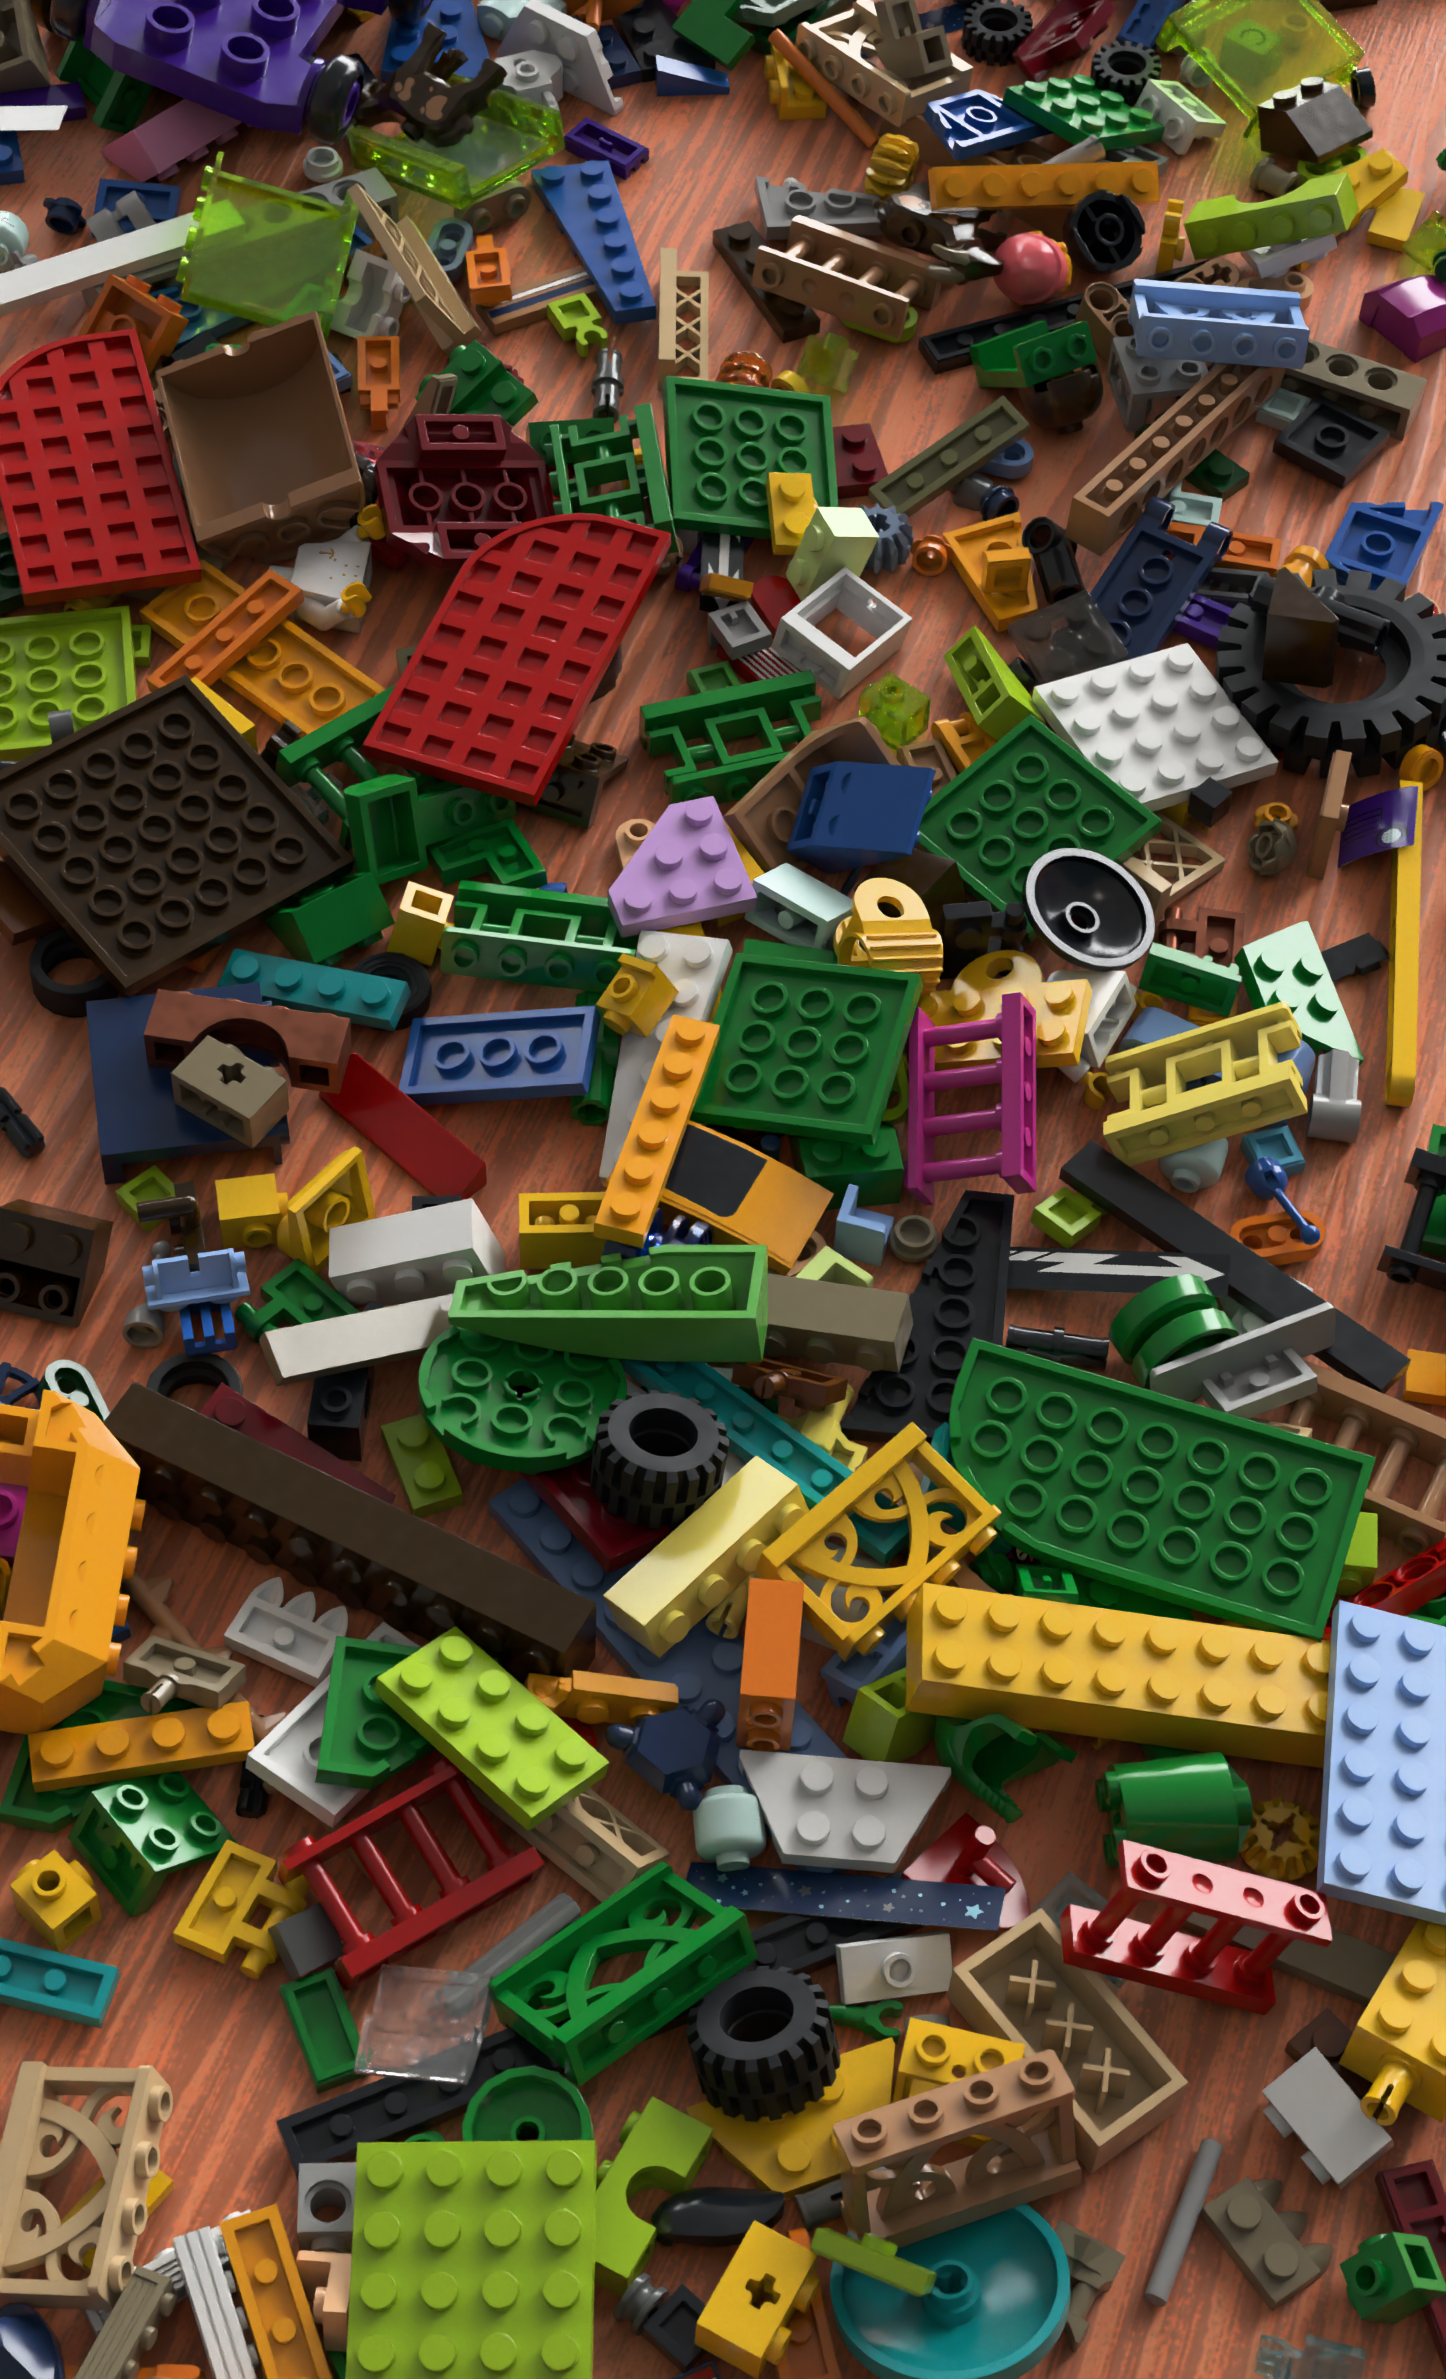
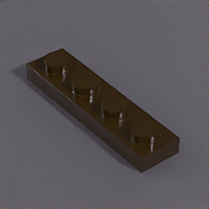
M750 221L713 231V245L783 344L820 333L821 320L812 307L751 285L758 247L761 245L768 246Z

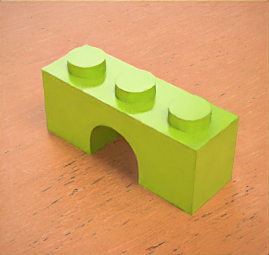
M653 2096L650 2098L642 2114L634 2110L628 2117L619 2136V2142L623 2146L614 2162L605 2159L596 2172L594 2282L621 2297L633 2281L642 2274L656 2246L657 2228L634 2215L628 2206L629 2201L638 2192L649 2188L663 2189L672 2194L690 2189L712 2151L713 2128Z

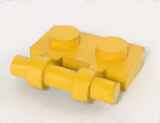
M227 1839L173 1931L174 1942L223 1964L226 1963L235 1945L245 1949L248 1953L239 1969L247 1977L257 1980L267 1964L275 1963L279 1956L268 1928L304 1911L307 1905L304 1898L310 1886L303 1874L288 1882L285 1887L273 1883L272 1880L278 1871L276 1860ZM259 1903L272 1909L261 1930L248 1924Z

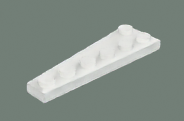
M641 930L636 958L656 964L679 993L648 1038L629 1031L626 1035H622L599 1178L604 1187H607L604 1183L617 1164L672 1015L704 1022L709 1021L733 952L728 939Z

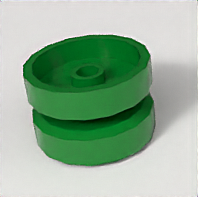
M1184 1274L1159 1281L1132 1298L1112 1321L1108 1337L1124 1362L1132 1365L1131 1372L1141 1388L1150 1390V1371L1153 1368L1237 1337L1239 1333L1226 1313L1217 1309L1218 1303L1203 1279L1196 1275Z
M536 2066L508 2069L487 2080L470 2100L462 2123L463 2142L526 2141L532 2138H537L536 2141L595 2140L590 2112L578 2088L558 2072Z

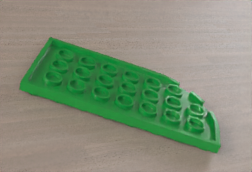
M976 1338L971 1340L957 1378L949 1416V1445L954 1469L991 1506L995 1505L1002 1512L993 1529L1004 1540L1020 1551L1057 1568L1068 1569L1079 1575L1265 1632L1307 1637L1321 1643L1376 1457Z

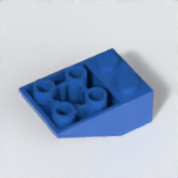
M836 761L811 768L786 852L827 874L911 856L919 840V827L925 807L932 796L931 786L936 770L929 767Z

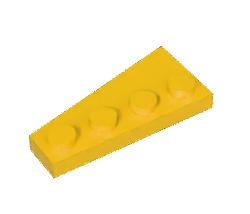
M1386 148L1334 173L1348 172L1359 208L1348 230L1350 231L1360 223L1361 215L1368 209L1375 210L1408 181V169ZM1302 262L1295 265V267L1302 272L1310 263Z

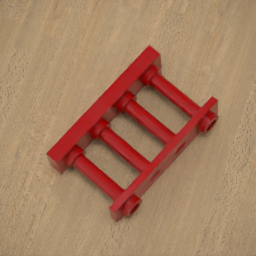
M447 1758L442 1759L428 1770L429 1778L317 1842L313 1836H308L284 1852L286 1859L282 1861L278 1873L281 1883L285 1885L303 1874L345 1944L342 1948L345 1956L340 1958L335 1973L346 1991L538 1878L545 1865L534 1846L519 1854L515 1848H507L466 1780L469 1778ZM445 1792L448 1793L489 1860L486 1864L489 1872L472 1882L467 1875L460 1876L419 1807ZM398 1819L442 1888L438 1893L441 1900L424 1910L419 1903L412 1904L371 1836ZM349 1847H352L394 1917L390 1921L393 1928L374 1938L371 1932L364 1933L323 1865V1862Z
M1124 1839L1117 1846L1122 1887L1103 1910L1099 1912L1069 1904L1059 1916L1064 1964L1266 2015L1276 2004L1271 1965L1290 1943L1297 1939L1328 1947L1333 1941L1326 1894ZM1142 1899L1168 1905L1152 1925L1126 1919ZM1193 1912L1218 1918L1217 1922L1203 1938L1177 1932ZM1243 1926L1269 1932L1253 1951L1228 1945Z

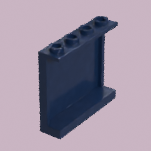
M260 982L186 990V992L194 995L220 999L232 998L241 1002L272 1006V1001L262 1002ZM156 994L86 1001L100 1155L105 1185L125 1182L123 1164L252 1149L175 1104L171 1072L174 1069L147 1064L144 1031ZM239 1048L244 1056L263 1067H280V1062L265 1052ZM287 1114L253 1148L273 1147L275 1165L282 1164L281 1144L290 1143Z

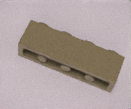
M768 1273V1327L764 1354L773 1357L785 1355L805 1358L820 1364L832 1362L859 1366L868 1371L886 1370L899 1372L913 1326L909 1293Z

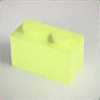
M817 507L785 573L801 602L844 567L860 577L879 539L877 532L862 508Z

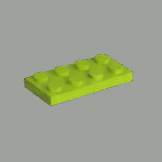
M456 1626L376 1679L374 1692L528 1832L606 1776L610 1762Z

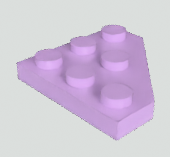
M714 796L670 804L608 890L607 903L621 938L638 935L641 930L657 931L756 910L758 897Z

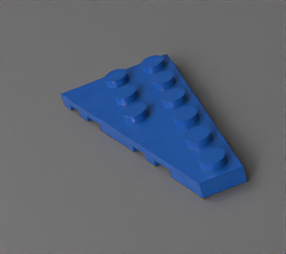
M433 0L426 16L416 25H407L392 18L381 67V83L387 84L395 71L417 50L422 43L423 32L429 22L447 34V37L441 43L443 49L437 55L434 64L439 61L442 52L445 51L447 53L451 47L456 50H462L468 58L446 84L451 87L470 82L478 76L484 59L486 57L490 59L472 1Z

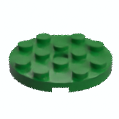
M451 1326L445 1330L429 1346L421 1361L418 1378V1403L421 1414L430 1430L442 1443L463 1456L470 1463L500 1470L522 1472L527 1475H535L542 1471L568 1467L593 1455L599 1417L604 1410H609L610 1404L616 1399L626 1401L627 1395L626 1376L618 1358L552 1350L509 1341L464 1328L458 1329L457 1326ZM515 1386H526L534 1391L523 1393L522 1398H517V1392L512 1389Z

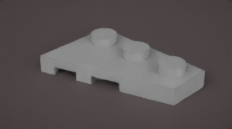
M755 176L754 190L766 240H788L791 221L797 215L860 237L883 235L880 231V220L877 218V210L874 208V203L880 200V196L833 188L824 194L805 190L806 184L791 182L790 187L787 188L769 185V178Z

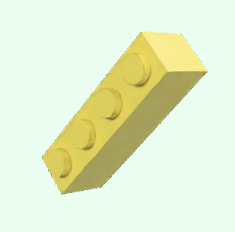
M758 1456L751 1459L603 1595L618 1627L660 1658L675 1643L680 1642L687 1635L688 1631L713 1608L719 1606L727 1595L744 1579L756 1571L761 1553L809 1512L799 1485Z

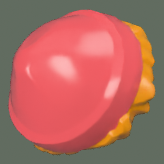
M1032 231L1008 238L998 247L994 257L1003 261L1001 274L993 276L997 287L1005 296L1020 306L1025 304L1035 306L1046 304L1053 298L1059 297L1071 283L1072 264L1070 256L1067 254L1066 244L1055 242L1053 239L1043 236L1042 231Z

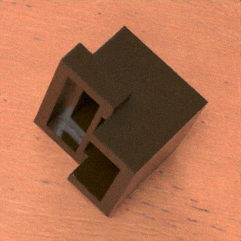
M914 849L911 856L879 863L854 888V892H856L861 883L872 878H889L905 884L921 898L930 917L932 929H936L938 932L942 905L968 903L956 860ZM887 902L877 904L878 909L884 915L891 918L901 917L900 911L894 905Z

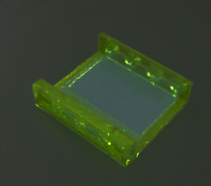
M454 73L447 81V85L451 87L470 82L472 79ZM497 89L490 106L479 112L472 119L474 124L473 132L470 135L466 134L461 142L454 146L436 148L423 139L419 143H415L403 132L391 138L360 125L347 131L354 168L366 171L377 167L387 181L462 210L564 149L563 124L558 110Z

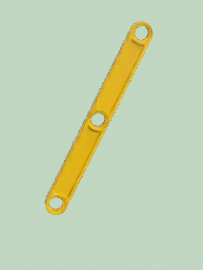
M1398 780L1396 789L1418 786L1414 845L1392 848L1384 1099L1385 1105L1410 1108L1415 1091L1417 1059L1423 783Z

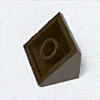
M1286 567L1279 569L1277 572L1268 610L1262 680L1327 688L1333 685L1340 619Z

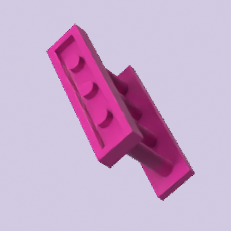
M1021 992L1002 994V1013H998L996 1019L935 1027V1024L919 1006L916 1007L905 1043L906 1051L909 1054L908 1161L903 1162V1182L906 1189L924 1206L934 1205V1182L998 1174L1017 1194L1036 1192V1010ZM999 1038L1002 1042V1058H998L995 1064L935 1072L936 1046ZM999 1083L1002 1087V1103H998L996 1109L934 1117L935 1091ZM996 1128L1002 1133V1149H997L994 1155L934 1162V1136Z

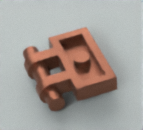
M1169 907L1165 910L1164 920L1159 924L1158 940L1162 945L1180 950V945L1184 942L1193 943V953H1186L1196 955L1201 959L1205 955L1212 956L1213 963L1229 967L1231 963L1236 964L1234 958L1243 946L1245 913L1199 907L1196 921L1183 919V911L1180 908Z

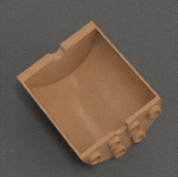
M316 310L296 315L290 320L270 328L257 330L247 336V343L240 348L233 349L229 345H218L207 352L186 360L176 361L170 366L155 371L196 541L208 553L221 559L232 561L236 555L254 557L255 564L295 559L299 546L304 543H324L339 538L350 529L349 520L356 512L362 513L365 490Z

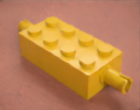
M1418 1919L1359 2019L1339 2062L1340 2065L1373 2083L1368 2093L1361 2100L1360 2107L1364 2115L1371 2120L1379 2104L1383 2103L1384 2109L1376 2121L1379 2125H1392L1397 2119L1398 2112L1404 2101L1443 2123L1446 2117V1925Z

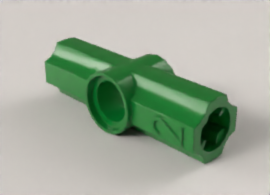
M584 991L577 994L575 1007L595 1006L603 993ZM597 1006L596 1008L601 1020L588 1095L572 1096L571 1118L579 1120L585 1126H600L602 1122L609 1119L614 1078L616 1077L619 1057V1035H616V1032L602 1021L604 1014Z

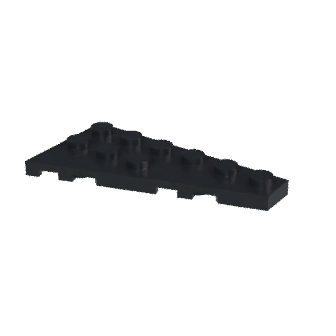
M965 1190L942 1233V1240L932 1259L929 1258L914 1293H911L909 1296L913 1326L899 1372L886 1370L872 1371L869 1378L865 1379L858 1392L857 1401L850 1414L846 1415L841 1424V1432L848 1440L887 1444L913 1421L927 1435L926 1441L931 1445L935 1430L944 1422L949 1424L952 1395L972 1338L1002 1346L1015 1195Z

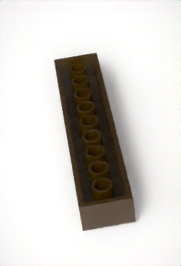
M136 1382L131 1384L103 1422L140 1467L136 1498L146 1500V1503L155 1506L159 1513L172 1521L183 1520L200 1528L205 1536L215 1542H228L245 1550L249 1557L260 1564L270 1565L272 1563L290 1572L298 1582L305 1586H319L335 1594L343 1604L352 1609L360 1610L364 1608L382 1617L389 1626L397 1631H411L432 1642L456 1626L491 1658L498 1659V1664L523 1686L529 1673L569 1678L573 1670L587 1671L595 1658L596 1603Z

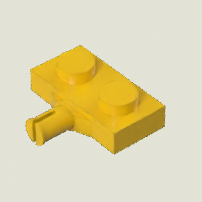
M769 472L766 479V491L773 555H795L804 536L805 529L818 507L813 496L811 474Z

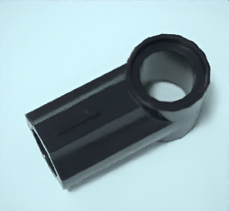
M1037 517L1025 527L1022 534V545L1024 548H1028L1029 552L1033 555L1047 602L1054 607L1071 605L1082 598L1081 594L1085 590L1075 558L1077 543L1066 538V530L1051 519Z

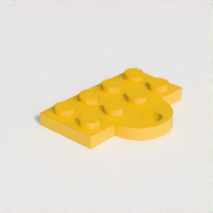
M1002 950L988 953L969 963L958 974L951 990L930 992V995L920 996L917 1007L921 1008L935 1024V1027L996 1019L997 1014L1002 1013V994L1021 992L1036 1010V1068L1079 1065L1092 989L1087 979L1046 982L1039 964L1030 955L1015 950ZM1012 970L1003 978L993 979L1001 971ZM999 1038L936 1046L935 1072L995 1064L998 1058H1002V1042Z

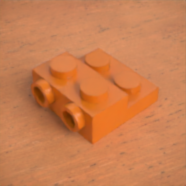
M110 274L77 336L136 328L148 375L150 376L160 356L169 357L172 354L189 320L179 314L182 309L179 303L162 294L159 295L158 299L149 295L148 292L151 286L131 274L127 276L126 280Z

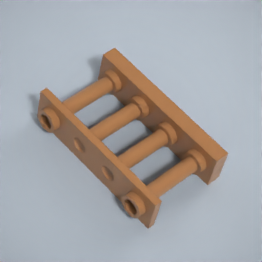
M797 215L791 221L785 253L763 245L758 247L751 285L900 339L903 335L909 302L929 310L937 305L941 282L929 277L926 273V267L928 265L943 266Z
M1302 1359L1317 1376L1318 1392L1290 1402L1294 1406L1285 1424L1306 1427L1312 1414H1317L1341 1425L1332 1445L1353 1450L1360 1434L1389 1445L1369 1489L1366 1490L1360 1512L1378 1514V1535L1399 1543L1409 1552L1420 1554L1443 1540L1446 1536V1523L1436 1518L1446 1499V1420ZM1408 1455L1437 1466L1417 1511L1388 1499Z

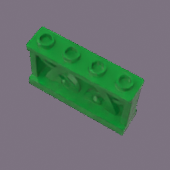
M662 1861L489 1981L487 1987L499 2022L506 2028L511 2027L564 2069L566 2077L580 2087L695 2004L706 1993L716 1988L719 1983L728 1980L758 1958L746 1915L732 1905L725 1908L676 1875L672 1867ZM676 1911L681 1912L677 1921L672 1926H668L667 1918ZM694 1922L701 1926L697 1930L690 1929ZM648 1951L644 1968L623 1983L605 1984L589 1990L596 1968L611 1957L632 1952ZM543 2005L555 2006L549 2009L538 2010ZM571 2017V2020H569L559 2028L554 2025L555 2023H558Z

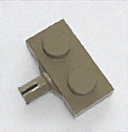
M151 1635L123 1662V1680L149 1688L141 1696L140 1702L147 1712L152 1710V1714L159 1713L170 1699L176 1697L193 1702L201 1707L219 1710L246 1683V1665Z

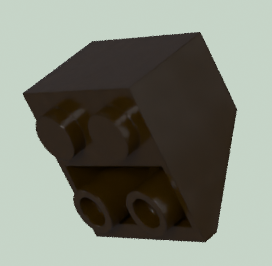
M21 1199L0 1206V1310L68 1327H79L105 1269L113 1222Z

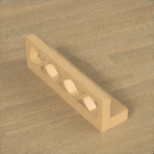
M661 248L658 391H662V384L666 375L675 376L676 372L686 366L697 372L699 377H675L708 381L709 272L677 271V248ZM676 286H700V289L687 296L677 289ZM687 310L698 317L688 324L678 317ZM686 338L697 344L696 347L688 352L677 345Z
M471 1779L466 1780L481 1804L601 1902L607 1900L662 1861L666 1863L671 1854L591 1788H588L528 1832Z

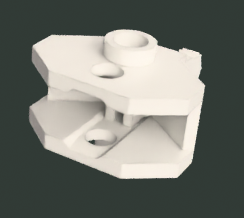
M531 50L496 58L494 62L505 69L507 76L495 92L490 106L487 108L488 112L512 118L516 124L522 122L527 131L537 129L538 118L546 117L550 125L560 124L561 114L557 102L563 97V64L558 55Z

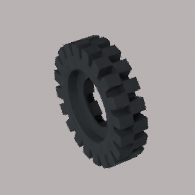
M1335 569L1313 570L1311 587L1308 588L1311 592L1319 586L1332 587L1344 596L1348 606L1390 621L1389 632L1382 649L1378 653L1381 657L1380 661L1386 668V677L1381 687L1372 695L1359 701L1329 703L1304 694L1294 684L1262 680L1267 616L1251 611V600L1256 591L1254 590L1248 594V606L1238 602L1228 614L1227 626L1222 625L1217 643L1215 679L1223 688L1231 703L1236 705L1241 715L1246 718L1272 754L1276 757L1284 750L1283 769L1304 775L1311 760L1317 759L1320 760V778H1327L1333 752H1336L1337 749L1352 753L1351 762L1358 778L1379 775L1382 757L1396 770L1400 768L1405 755L1413 747L1424 744L1432 748L1438 742L1439 731L1446 732V616L1444 613L1433 616L1434 603L1420 592L1404 601L1406 585L1388 577L1385 578L1376 591L1370 590L1372 573L1350 570L1346 586H1341L1337 584ZM1294 573L1293 575L1306 586L1300 575ZM1342 644L1339 645V647L1356 650Z

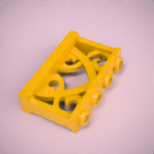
M913 1421L761 1553L756 1566L757 1570L754 1571L761 1579L803 1582L790 1569L796 1566L811 1576L826 1582L819 1597L804 1583L802 1616L838 1651L839 1657L844 1662L848 1661L858 1651L863 1657L873 1651L887 1635L883 1628L894 1618H897L901 1623L906 1621L907 1613L923 1583L945 1586L961 1569L958 1561L969 1551L975 1556L979 1555L998 1535L993 1527L1002 1512L995 1505L991 1506L926 1441L927 1435ZM913 1462L939 1489L932 1490L923 1495L909 1464ZM879 1492H886L892 1498L891 1505L896 1504L901 1499L904 1505L894 1509H881L875 1502V1495ZM938 1502L955 1504L965 1515V1528L954 1535L944 1533L940 1523L945 1520H952L953 1516L943 1511L928 1515L927 1506ZM856 1512L863 1518L878 1523L897 1522L907 1517L909 1550L906 1566L885 1569L851 1566L857 1552L858 1540L855 1527L849 1517ZM830 1536H837L845 1542V1553L840 1562L833 1560L838 1549L830 1550L824 1544V1540ZM929 1544L936 1549L942 1550L926 1564ZM836 1586L847 1588L844 1595V1606L847 1611H849L852 1601L862 1600L866 1603L868 1614L863 1620L854 1623L845 1622L833 1613L831 1595ZM897 1590L883 1603L879 1591Z

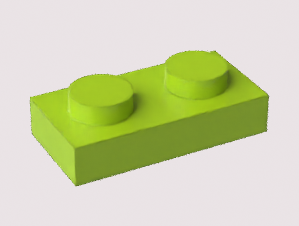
M422 1414L381 1425L382 1440L412 1515L422 1518L463 1505V1493L444 1445L430 1430Z

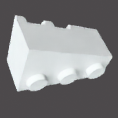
M472 1198L329 1228V1279L338 1293L351 1305H367L369 1301L379 1304H404L453 1294L456 1281L505 1272V1251Z

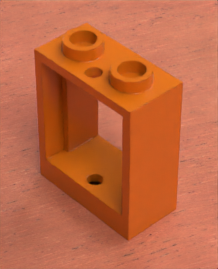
M750 1578L736 1734L737 1747H748L750 1750L776 1752L777 1750L790 1751L796 1699L804 1582Z

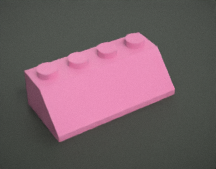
M183 99L100 150L104 157L140 182H145L153 176H156L158 181L161 182L180 170L176 164L178 161L186 158L188 163L191 164L209 153L206 144L214 139L218 146L237 136L239 133L235 127L241 124L242 121L190 100Z

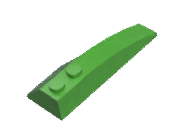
M662 1245L650 1247V1255L622 1260L621 1253L601 1256V1264L572 1268L571 1261L551 1264L550 1269L537 1275L527 1276L523 1270H516L456 1281L448 1314L449 1325L528 1345L607 1358L658 1362H762L768 1327L767 1245Z

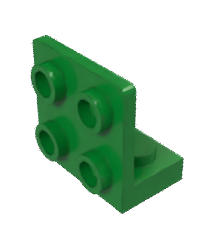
M179 1771L137 1777L92 1791L68 1835V1839L130 1917L148 1912L169 1873L216 1858L227 1839L236 1843V1840Z

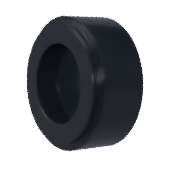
M1370 68L1353 70L1350 76V89L1355 106L1358 109L1373 107L1376 102V89Z

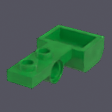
M388 774L349 786L344 789V797L356 873L373 872L378 885L428 869L427 845L517 816L515 801L449 781L429 784L423 788L424 794L418 795L416 779L398 774Z

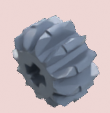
M876 503L873 508L869 509L864 505H859V508H862L879 536L863 570L867 568L873 569L876 575L880 569L894 573L897 565L906 564L910 548L913 544L914 533H912V527L909 525L907 515L897 514L895 506L884 509L880 508L879 504Z

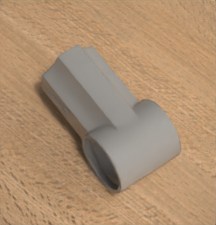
M1332 1049L1330 1052L1318 1056L1315 1067L1314 1094L1311 1096L1307 1116L1306 1137L1348 1143L1356 1142L1362 1107L1361 1101L1357 1100L1359 1060L1353 1058L1349 1051Z

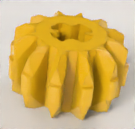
M887 133L879 138L866 170L867 174L864 180L865 193L880 196V200H886L892 194L908 191L917 169L919 159L918 143L910 141L908 137L899 134L896 136Z

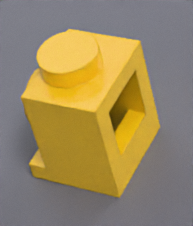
M622 953L618 959L622 967L604 991L596 1006L604 1014L602 1021L613 1031L621 1035H626L629 1031L648 1038L679 991L656 964Z

